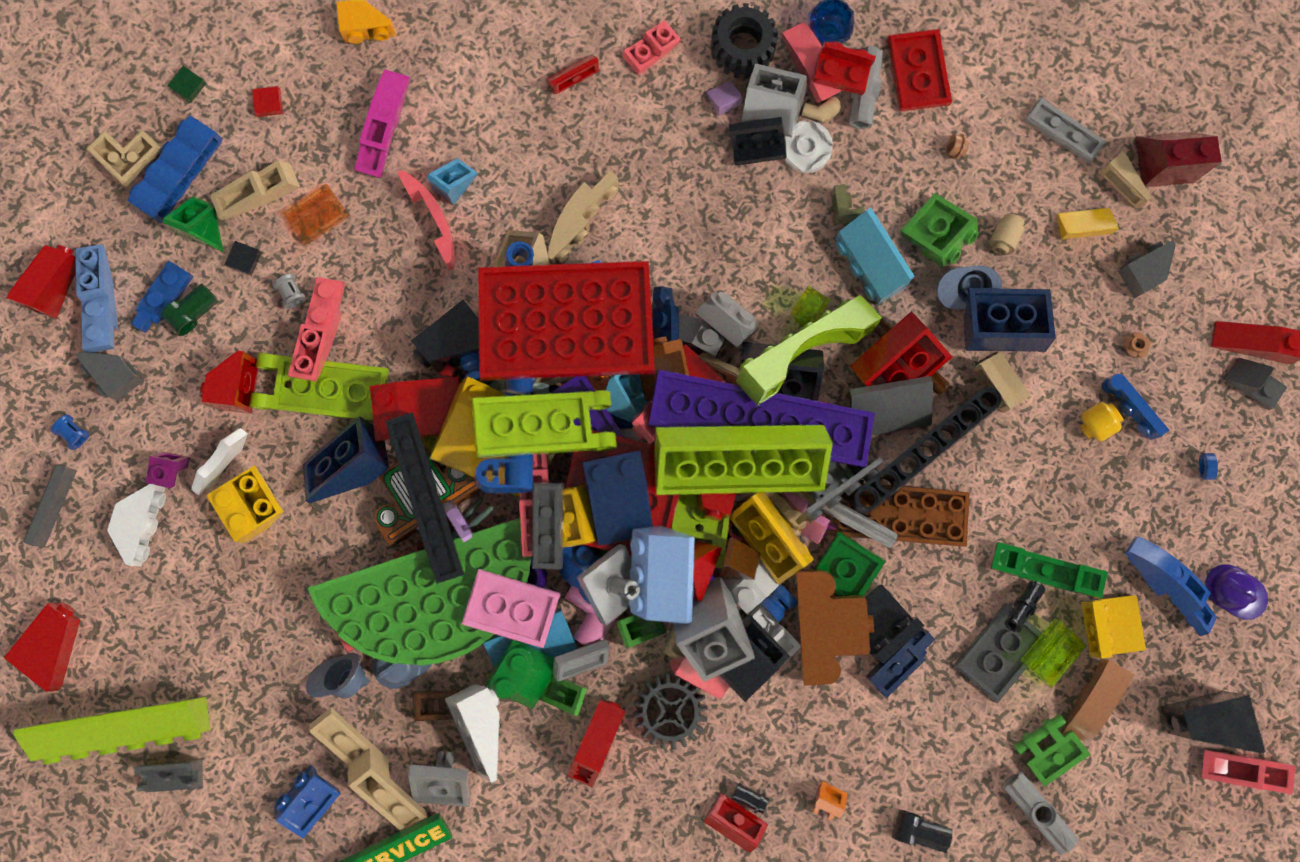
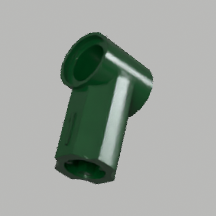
M201 283L181 301L177 300L168 304L161 311L160 315L178 336H184L192 331L198 324L197 320L219 301Z

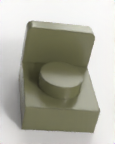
M845 184L834 185L831 199L835 224L843 223L844 226H847L865 212V208L849 210V208H852L850 192L846 193Z

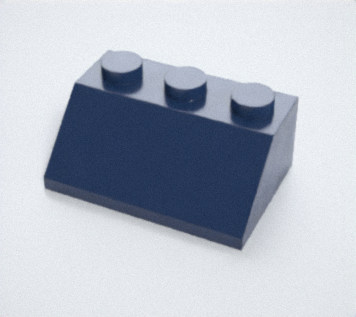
M969 288L964 319L966 351L1046 352L1056 339L1050 289Z

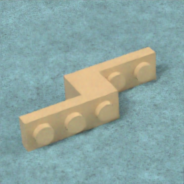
M332 707L309 724V732L348 765V786L400 831L428 818L427 811L390 779L388 757Z

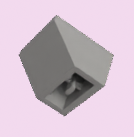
M755 63L747 88L741 123L782 117L785 136L792 137L807 91V76Z

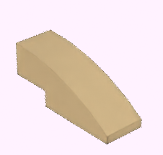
M277 160L259 172L250 171L213 193L210 197L219 219L224 220L277 200L300 188L291 164Z

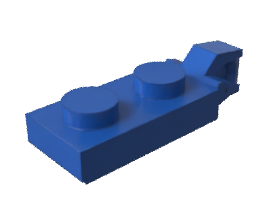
M168 260L139 302V306L136 309L138 313L131 324L146 333L153 322L158 324L161 320H164L160 315L161 311L168 304L179 299L194 276Z

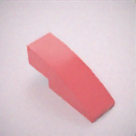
M806 22L781 33L799 74L807 76V85L816 104L843 91L812 82L818 53L822 45Z
M1204 750L1201 778L1293 795L1296 766Z

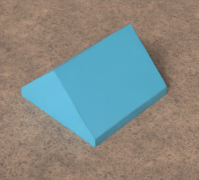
M639 374L611 375L606 391H610L612 407L607 410L609 414L632 423L633 418L648 403L644 398Z

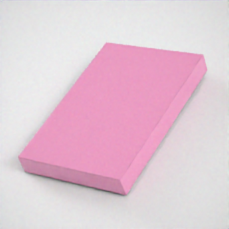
M478 569L462 624L544 648L560 592Z

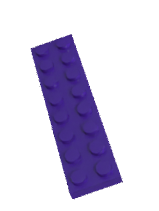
M658 370L648 426L658 428L824 425L833 443L830 462L865 468L867 467L875 413L779 393L757 406L739 385Z

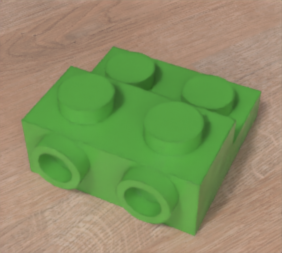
M936 193L900 230L902 237L921 248L924 256L943 268L948 263L954 264L961 255L960 249L965 244L971 245L979 234L977 218Z

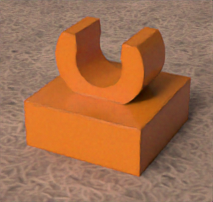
M822 781L817 789L814 813L818 814L819 810L822 809L828 812L827 820L829 821L833 820L835 816L841 818L846 808L847 793Z

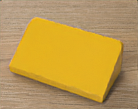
M1110 208L1057 214L1061 240L1109 235L1119 229Z
M580 485L563 489V548L595 541L596 533L586 486Z

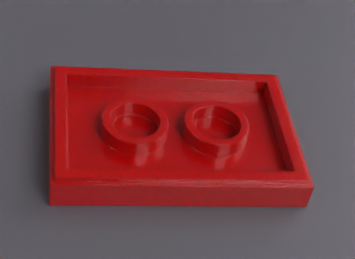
M933 29L888 35L887 43L899 112L951 105L952 97L940 30Z

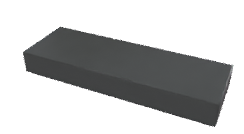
M61 465L55 466L24 538V543L38 547L46 546L77 470Z
M533 483L532 568L559 570L563 568V483Z

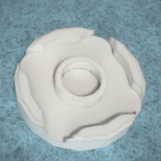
M797 122L792 137L786 136L787 158L784 159L785 163L793 170L802 173H811L823 168L829 161L833 150L832 137L828 130L817 122Z

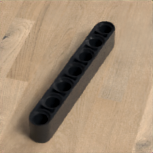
M985 387L977 392L861 486L851 498V509L864 516L875 511L990 417L1001 405L1002 397L999 391L992 387ZM981 398L987 399L991 407L983 405ZM961 414L970 417L971 423L964 422ZM941 431L949 432L952 440L945 439L941 435ZM920 447L930 449L932 456H925L921 452ZM900 463L908 464L912 472H904L900 468ZM879 480H887L891 484V490L883 489ZM858 497H867L871 502V506L865 507L861 505Z

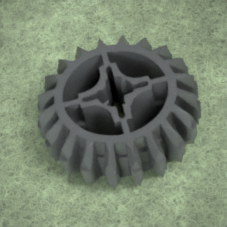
M666 672L664 674V682H660L659 676L655 675V686H652L649 681L644 683L645 687L649 690L647 693L643 690H638L637 694L644 699L643 701L634 700L633 705L641 707V710L634 711L633 717H642V720L636 722L635 726L636 728L646 727L641 733L643 738L647 737L650 733L653 735L650 739L651 745H654L658 738L661 739V749H665L666 741H671V749L676 750L675 741L680 740L681 745L686 747V736L695 741L697 738L692 731L695 729L698 732H703V727L697 723L698 720L707 722V716L700 715V711L708 710V706L705 704L699 705L698 702L706 697L704 694L695 696L694 693L699 690L697 686L694 685L691 689L688 688L690 683L684 680L683 684L680 683L681 678L675 675L674 681H670V674ZM677 688L684 691V693L674 700H669L659 690ZM653 697L660 706V713L650 723L647 716V706L649 700ZM691 699L694 712L692 720L688 725L680 712L685 703ZM660 700H663L666 705H677L675 712L680 722L675 717L670 718V715L669 718H662L666 711L664 704ZM666 722H672L682 731L666 734L658 731L657 728Z

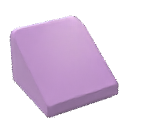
M731 81L707 91V95L718 115L742 104L743 98Z

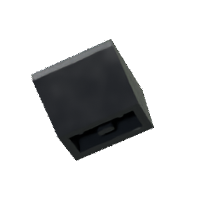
M751 615L743 622L755 658L719 675L744 702L770 679L790 657Z

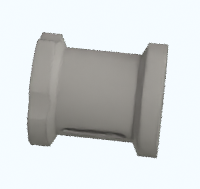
M292 274L281 276L272 283L273 288L278 290L284 301L282 305L285 309H292L306 300L305 294L300 293L295 283V275Z

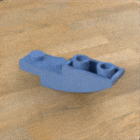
M103 244L77 248L76 296L81 300L82 349L88 353L114 349V330L118 329L113 280L105 247Z

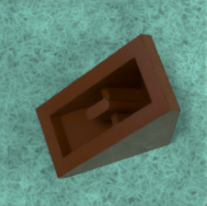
M729 538L720 577L723 579L755 580L761 553L736 539Z

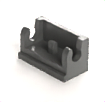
M200 759L158 762L135 767V775L141 776L142 782L136 789L138 792L145 791V793L202 789L203 761Z

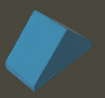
M457 158L429 173L427 180L433 191L454 205L477 177L478 173Z

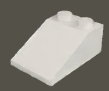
M473 684L446 698L445 701L478 775L492 783L497 780L499 712L496 706L499 705V701L492 689L489 690L487 687Z

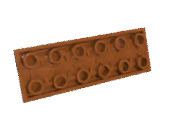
M881 485L883 489L891 490V485ZM903 487L866 517L897 533L896 541L967 547L970 492ZM856 491L849 496L843 493L840 503L851 508L850 501ZM858 497L861 505L865 507L871 506V502L867 497ZM824 512L821 515L829 518V523L837 524L836 529L833 531L826 530L824 535L835 536L839 530L848 537L872 539L844 523L840 524L839 520Z

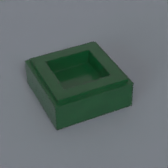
M182 66L167 86L189 103H192L207 83L194 72Z

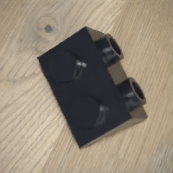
M782 117L729 124L735 166L787 158L786 136Z

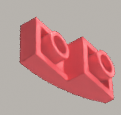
M663 21L645 32L642 40L625 49L622 57L636 74L640 75L674 49L681 42V39L669 24Z
M652 399L644 405L643 410L632 421L634 425L632 430L641 441L645 439L649 445L655 441L656 433L655 427L648 426Z

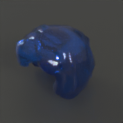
M821 0L808 14L810 29L822 46L825 42H839L842 44L850 40L854 32L855 16L854 10L844 0Z

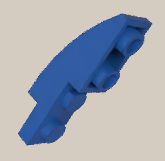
M1139 536L1135 537L1125 554L1128 556L1130 563L1143 576L1146 584L1153 589L1157 596L1167 593L1172 603L1179 608L1188 624L1194 628L1199 636L1210 634L1217 619V616L1206 603L1210 591L1190 569L1174 556Z

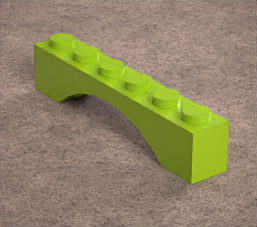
M861 295L852 300L848 298L833 312L828 310L822 314L815 323L811 321L806 323L797 334L793 335L790 333L777 346H768L759 357L747 359L739 368L741 371L736 382L758 406L778 393L786 378L788 365L802 352L828 343L855 344L873 333L882 317Z

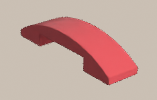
M403 170L397 172L413 203L424 199L443 235L434 240V243L449 270L454 269V241L441 208L431 193L416 178Z

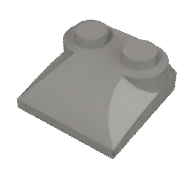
M713 292L696 311L697 315L737 348L759 328L755 317L728 294L723 292Z

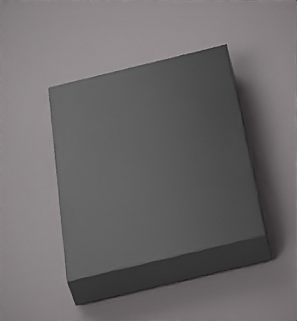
M931 376L849 389L850 408L875 413L872 435L932 425L933 380Z
M1005 603L953 665L995 703H998L1050 641L1048 637L1028 620L1025 622L1021 632L1017 633V631L1009 630L1004 622L1012 612L1013 607L1008 603Z

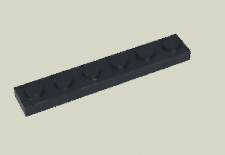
M414 413L385 421L436 584L465 575Z

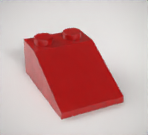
M460 377L401 381L369 386L375 441L391 443L385 421L412 412L414 413L421 438L438 436L460 384Z

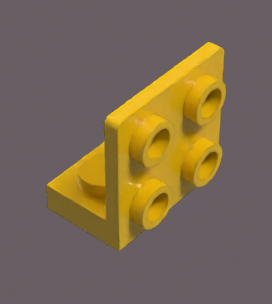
M1131 595L1081 602L1090 657L1110 658L1114 654L1138 652L1146 649L1137 596Z

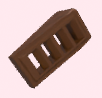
M461 690L413 691L412 711L414 722L453 720L451 712L445 713V697H450ZM422 698H427V713H422ZM433 698H439V713H433Z

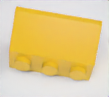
M765 492L753 495L730 515L731 521L750 547L761 553L759 559L778 585L814 560L806 545L799 540L793 532L791 525L785 521L776 509L774 502L768 498Z

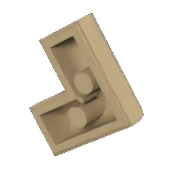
M143 130L124 148L106 131L86 148L125 187L133 182L161 154L162 149Z

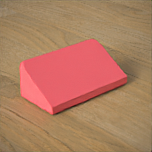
M685 656L670 662L675 675L718 699H722L730 687L719 675L703 682Z

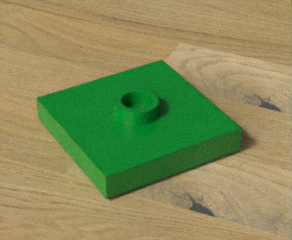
M838 530L813 570L821 569L831 573L836 584L834 594L837 596H864L886 563V560Z

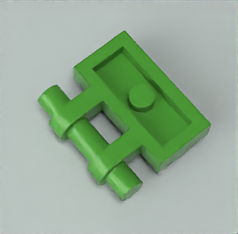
M1060 713L1051 720L1049 717L1045 719L1041 727L1031 734L1025 733L1021 736L1022 740L1013 745L1020 755L1029 748L1034 755L1026 760V763L1044 787L1091 755L1072 729L1064 735H1061L1058 731V728L1067 723ZM1051 734L1055 741L1041 750L1037 743Z

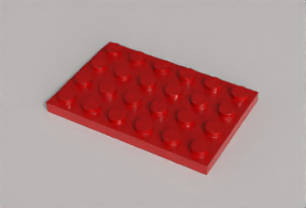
M649 261L478 267L481 380L654 373Z

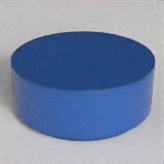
M1202 453L1198 461L1199 475L1203 480H1215L1218 474L1216 455L1214 453Z

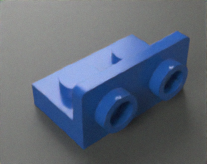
M311 765L306 771L298 774L287 794L283 793L274 805L276 822L299 837L304 838L341 794L340 790L319 776L316 768Z

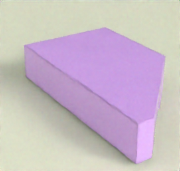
M448 500L443 504L445 513L463 542H466L473 535L466 520L453 501Z

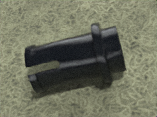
M738 783L732 796V800L753 809L755 814L757 812L763 814L769 802V798L765 796L764 792L760 794L741 785V783Z

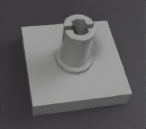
M618 544L577 576L599 622L604 625H608L630 606L629 599H635L640 592L639 586H636L637 583L631 581L630 569L632 568V559L624 545Z
M444 751L437 753L435 767L410 765L408 777L412 799L417 803L469 807L471 795L468 770L452 768L455 755L448 751L446 759Z

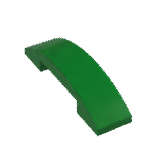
M1001 542L996 544L990 568L1025 580L1038 581L1046 586L1102 599L1108 571L1036 554Z

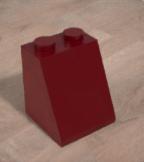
M1181 132L1135 137L1140 175L1145 187L1195 183L1222 162L1218 136Z

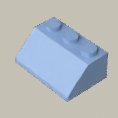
M664 526L633 529L630 578L631 581L637 583L636 586H639L640 592L635 599H629L630 613L645 620L692 623L694 537Z

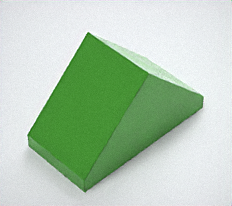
M637 615L617 621L626 649L667 633L663 621L645 620Z
M553 676L539 700L574 716H578L588 686L569 679L557 682Z

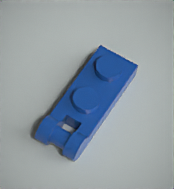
M1115 374L1102 382V390L1107 394L1115 396L1120 402L1119 407L1122 412L1135 420L1138 424L1137 429L1143 436L1153 440L1162 437L1169 431L1167 426L1125 376Z

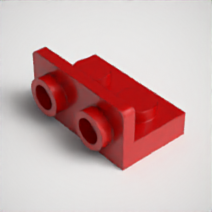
M825 42L818 53L812 82L862 96L866 91L870 69L875 62L876 56L869 54L868 51L863 49L854 50L844 47L839 42Z

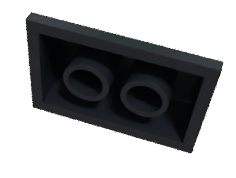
M743 342L739 368L747 359L759 357L763 350L770 345ZM808 349L793 359L788 365L786 378L778 393L818 401L824 372L823 351Z

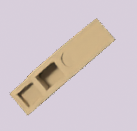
M609 171L593 189L584 182L564 207L555 225L549 244L548 258L551 265H555L557 262L563 263L571 254L569 250L576 243L580 245L588 238L590 227L586 218L592 219L599 212V205L605 199L611 200L618 192V177L612 171Z

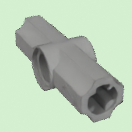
M875 46L860 48L868 51L869 54L875 55L876 59L870 69L865 93L862 96L854 93L850 94L852 105L849 125L856 129L871 128L873 123L875 102L878 100L881 87L879 74L883 51Z
M1021 771L1005 780L1002 788L1023 811L1027 820L1035 825L1059 855L1070 852L1076 846L1079 839L1057 814L1055 807L1044 799ZM1043 806L1045 814L1041 819L1037 820L1035 816L1036 810Z

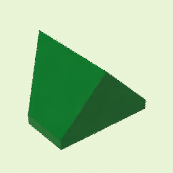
M192 196L163 218V223L176 234L224 252L216 210L213 204Z

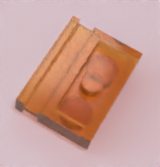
M327 183L283 212L306 246L350 217Z

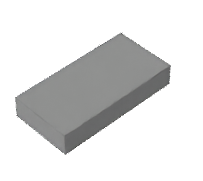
M602 640L554 657L553 675L556 681H562L606 665L609 655L608 643L606 640Z

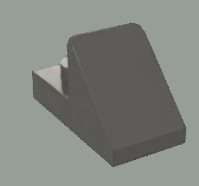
M1240 357L1237 358L1224 378L1226 382L1268 410L1274 409L1287 389V386L1270 376L1274 371L1273 367Z

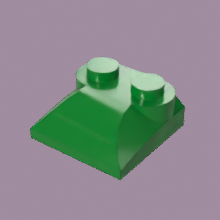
M510 639L485 680L484 686L492 689L498 698H508L533 709L554 676V657L530 644Z

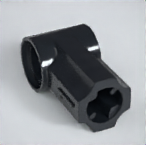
M899 809L891 838L908 845L916 846L918 844L947 853L951 846L953 829L924 820L922 816Z

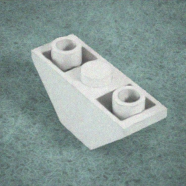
M149 484L115 504L107 531L126 565L142 567V563L147 560L150 553L148 543L158 526V521L156 520L158 510L163 507L166 500L165 487Z

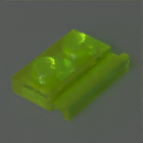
M1055 618L1023 656L1021 661L1046 686L1052 688L1085 649L1086 645L1061 620Z

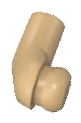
M830 97L819 107L805 103L801 116L826 122L838 114L841 108L840 101L836 97Z

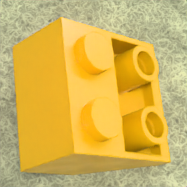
M255 465L206 495L233 541L238 543H246L267 530L284 513Z

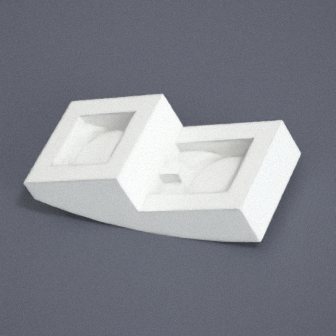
M761 604L757 605L742 620L743 623L751 615L790 655L787 661L801 648V645Z

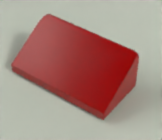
M589 55L546 78V81L552 92L557 95L598 73L599 60L597 56Z
M720 793L703 821L749 853L758 847L768 826V823L723 793Z

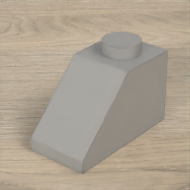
M679 314V339L682 340V345L686 344L699 355L703 352L716 358L726 338L705 320Z

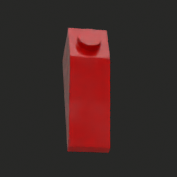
M1216 321L1214 323L1211 348L1292 364L1300 361V330L1281 326Z

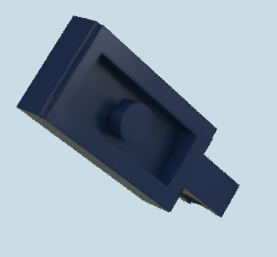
M664 286L655 287L653 291L654 303L652 304L653 339L666 337L667 342L678 340L679 307L675 306L673 289Z
M922 628L884 664L878 663L865 677L885 698H888L926 660L924 658L927 654L925 649L936 639L927 630Z

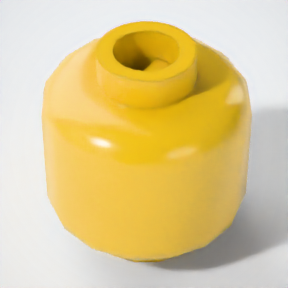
M1098 402L1081 414L1083 424L1079 427L1088 439L1094 437L1095 440L1103 442L1121 430V422L1124 420L1112 403L1107 405L1105 402Z

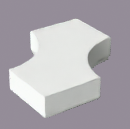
M240 428L220 441L210 459L197 470L192 484V491L200 495L217 483L226 466L242 451L248 433Z

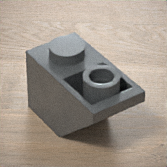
M1174 240L1164 245L1159 241L1146 249L1148 254L1140 257L1138 253L1124 261L1126 266L1118 272L1134 298L1155 288L1168 279L1176 246Z
M88 352L76 354V357L81 362L79 365L80 369L88 377H93L97 382L95 388L104 398L110 397L119 401L144 381L129 360L118 355Z

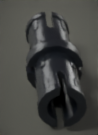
M1031 580L1021 597L1016 598L1014 608L1004 622L1009 630L1017 631V633L1021 632L1027 619L1034 615L1037 610L1036 605L1046 590L1043 584Z

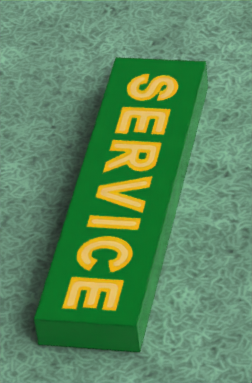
M439 812L339 862H405L452 839V832Z

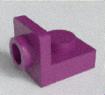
M168 452L149 456L146 483L173 488L178 471L188 468L190 457Z

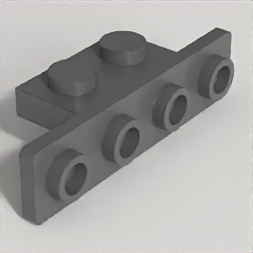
M880 457L856 475L845 464L829 462L825 491L801 492L812 506L795 520L796 523L800 525L806 520L812 523L823 514L822 508L825 506L829 509L833 508L842 500L841 495L843 493H846L848 496L861 487L860 481L864 479L868 482L879 473L877 468L884 461Z

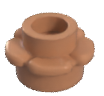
M953 134L949 138L946 145V154L952 156V159H958L967 153L969 142L965 139L966 136L964 134H960V136Z
M1133 332L1131 336H1127L1124 339V350L1129 356L1142 358L1148 354L1151 344L1149 338L1144 337L1143 333Z

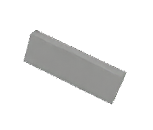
M1041 97L1024 120L1088 164L1093 161L1106 142Z

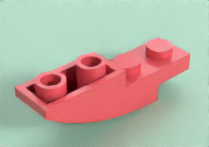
M321 277L316 278L305 324L300 326L288 373L289 377L316 382L321 374L340 321L341 312L339 309L345 289L343 281Z

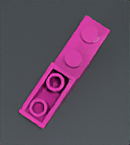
M384 69L371 101L359 143L361 146L354 168L355 171L382 179L394 130L398 127L411 77Z

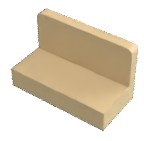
M1001 352L973 368L985 387L995 388L1001 394L1002 402L999 408L1002 413L1012 409L1030 396Z

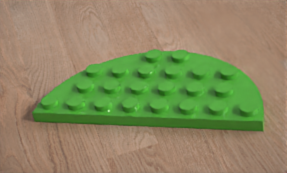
M517 518L472 533V538L466 542H463L461 537L454 539L465 574L463 576L436 584L426 550L423 549L308 587V591L322 618L338 633L341 639L362 653L393 664H437L469 653L494 635L493 633L462 624L478 569L527 583L531 557H523L521 520Z

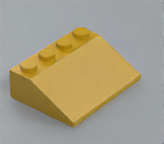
M470 377L464 379L458 386L429 459L475 478L477 466L482 461L487 459H504V456L476 457L471 400L472 398L505 396V393ZM548 453V466L555 453ZM499 468V485H505V468ZM490 470L485 475L489 482L493 481L495 477ZM510 493L520 498V493Z

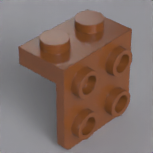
M666 337L653 339L654 373L639 374L646 401L649 402L653 398L658 370L689 375L681 339L667 342Z

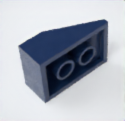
M361 416L357 417L303 463L306 502L313 503L368 485L386 472L389 468L385 442L375 441L373 424Z
M636 450L581 462L598 546L632 539L633 529L653 527L646 477L640 451Z

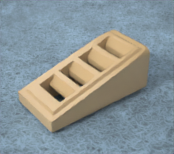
M1123 151L1101 171L1100 174L1135 208L1138 209L1151 198L1132 163Z

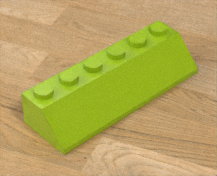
M824 425L656 428L654 446L656 494L825 491L833 443Z
M206 697L40 724L15 729L13 732L14 737L29 760H42L43 765L61 762V756L70 755L71 760L89 757L90 751L99 750V755L116 753L117 747L127 745V751L145 748V742L155 741V746L173 743L174 737L183 736V741L199 739L202 732L210 730L207 699Z

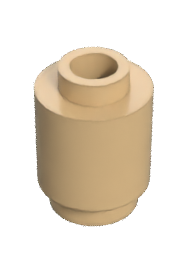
M1008 213L999 220L989 241L994 252L1000 255L1015 252L1025 229L1023 226L1025 222L1021 217Z

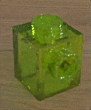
M808 285L790 315L803 326L810 321L815 323L831 299Z

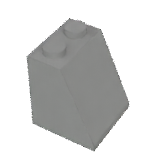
M721 577L709 582L702 601L692 599V623L673 622L676 644L703 682L755 658L733 595Z

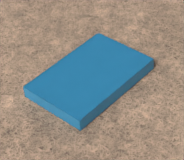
M561 608L555 610L544 648L534 646L553 657L578 649ZM496 634L483 643L493 667L509 643L510 638Z

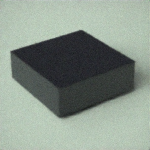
M234 241L224 265L252 276L262 252L259 249Z

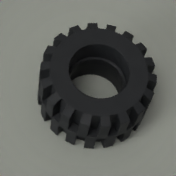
M743 3V7H739L738 4L732 5V10L730 11L726 8L722 12V16L719 15L715 25H713L711 37L713 60L716 59V66L718 68L724 67L723 73L729 75L730 72H733L734 78H739V74H744V79L750 78L755 63L769 67V62L773 60L778 40V29L774 28V19H768L769 13L766 10L763 12L759 11L760 6L754 5V8H751L749 3ZM738 33H747L757 40L758 45L751 49H740L731 43L730 38Z

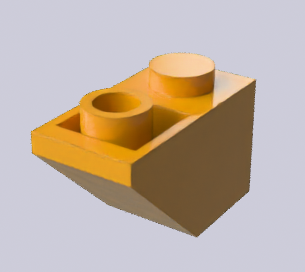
M336 1L339 32L345 42L359 44L368 39L385 41L390 37L396 36V30L392 21L367 1Z

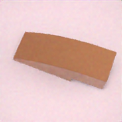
M1101 659L1090 683H1085L1061 733L1065 734L1072 729L1083 745L1087 747L1113 713L1128 688L1134 673L1110 660Z

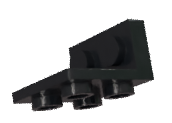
M878 585L865 597L868 616H873L874 633H869V653L877 662L884 664L925 625L918 617H911L883 585Z

